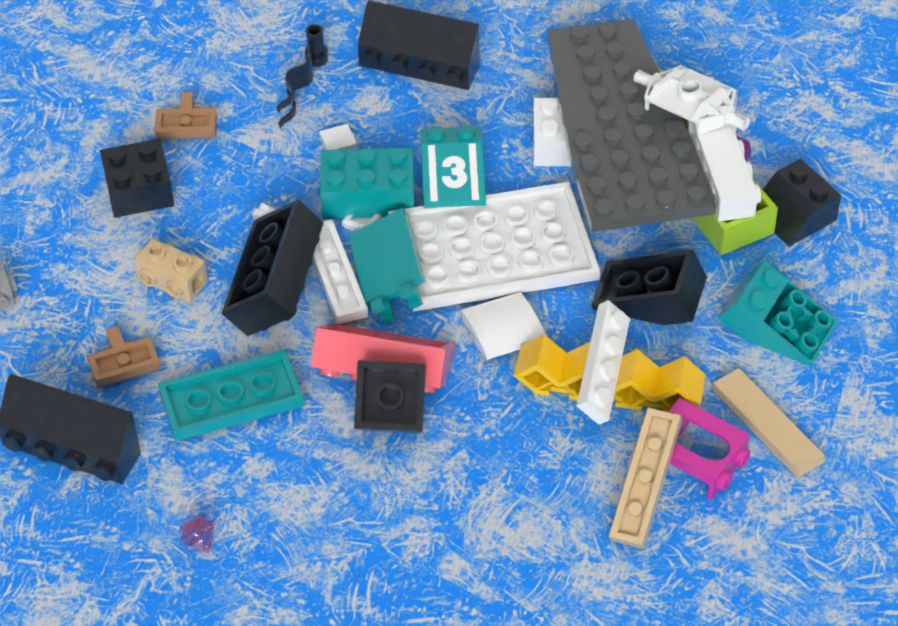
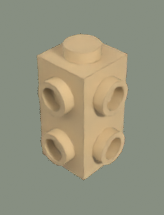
M153 238L144 248L137 252L134 259L139 281L146 286H153L165 291L174 298H181L191 303L208 283L204 260L197 255H190L176 249L171 244L162 243Z

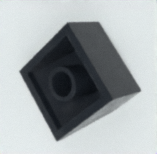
M801 158L776 171L762 189L778 207L774 233L789 247L837 221L841 194Z

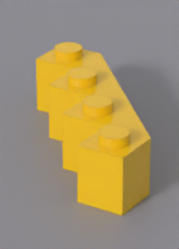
M544 334L521 345L513 376L535 394L549 396L550 391L569 394L570 400L578 401L590 342L566 353ZM636 349L622 356L613 401H616L615 407L642 411L643 406L660 408L662 411L668 412L680 397L698 407L701 406L706 374L685 356L658 367L641 351Z

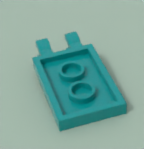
M403 207L349 235L361 292L366 306L374 314L379 312L383 324L395 319L390 300L397 296H400L402 299L406 298L411 310L423 305L418 286L426 281L409 214Z

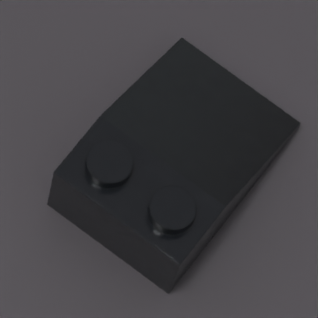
M693 249L607 261L591 306L593 310H598L599 304L609 300L629 318L660 325L693 322L707 276Z

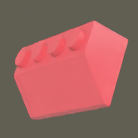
M329 323L316 328L311 367L320 368V374L339 376V373L343 372L352 374L351 379L357 380L358 360L426 364L425 392L435 393L436 388L440 389L446 385L456 343Z

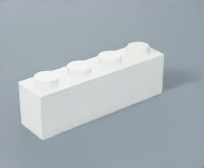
M688 120L687 130L693 140L716 204L715 214L718 222L755 217L757 203L761 202V190L759 185L753 182L752 166L750 162L745 161L744 145L742 140H738L736 137V127L725 125L703 134H697L696 123Z

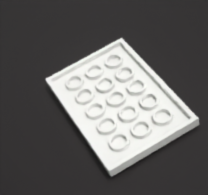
M569 182L486 195L485 206L437 208L418 206L405 208V211L409 214L426 281L418 286L423 305L413 309V312L508 296L518 292L526 293L600 280V269ZM396 210L388 211V215L391 214V213H393V212L396 211Z

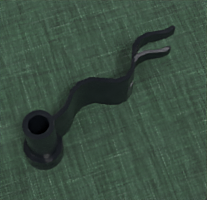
M318 24L309 25L305 30L307 47L305 48L306 62L303 65L288 70L285 75L287 99L277 105V112H280L290 104L292 109L280 119L278 123L279 128H282L286 122L293 119L296 115L295 90L308 86L313 81V67H321L328 61V50L324 45L323 28Z

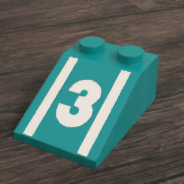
M462 125L456 128L432 126L428 129H420L424 208L485 206L486 191L481 127Z

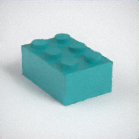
M413 148L321 150L320 198L322 219H344L347 215H353V218H372L375 214L385 217L388 215V211L398 210L402 207L404 209L414 207Z

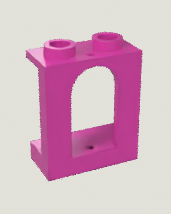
M679 397L668 411L669 413L681 415L683 419L678 437L688 426L689 422L721 438L729 446L730 451L728 455L717 461L705 459L677 443L673 450L670 464L708 484L707 498L712 500L719 490L725 491L728 488L736 468H743L751 454V450L748 449L750 434Z

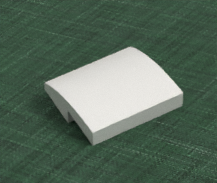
M521 292L461 310L462 320L473 333L475 346L486 360L520 350L521 345L544 334L546 335L537 315Z

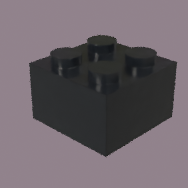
M160 139L100 150L114 218L174 207L171 181Z
M358 360L354 429L356 431L423 434L426 364Z

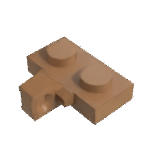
M181 92L180 108L156 109V139L216 138V108L195 107L193 92Z
M118 326L106 329L109 347L103 348L104 351L87 355L97 388L161 369L151 337L134 342L132 340L124 342Z

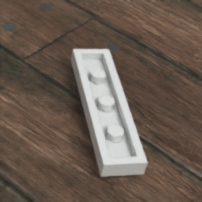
M333 220L323 221L320 241L316 245L312 260L336 323L342 324L368 318V308Z
M609 300L598 306L576 405L599 425L609 421L630 322V318Z

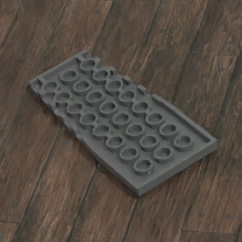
M634 19L548 30L547 42H549L550 58L551 63L553 62L554 79L558 88V100L562 109V122L566 131L565 138L570 164L591 232L714 215L716 204L693 140L682 117L652 103L649 104V110H645L644 97L647 87L634 82V75L638 70H642L652 76L656 72H660Z

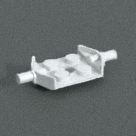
M677 66L661 73L656 72L653 76L638 70L634 75V82L647 87L644 97L645 110L648 111L649 104L652 103L696 123L697 134H703L725 125H733L745 131L750 124L749 118L735 113L737 104L736 89L689 68Z

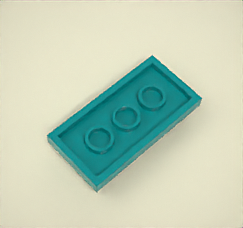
M286 349L158 383L159 393L175 442L305 406L304 397Z

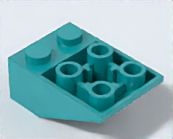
M765 260L744 276L718 317L722 323L742 339L807 366L813 365L838 323L836 318Z

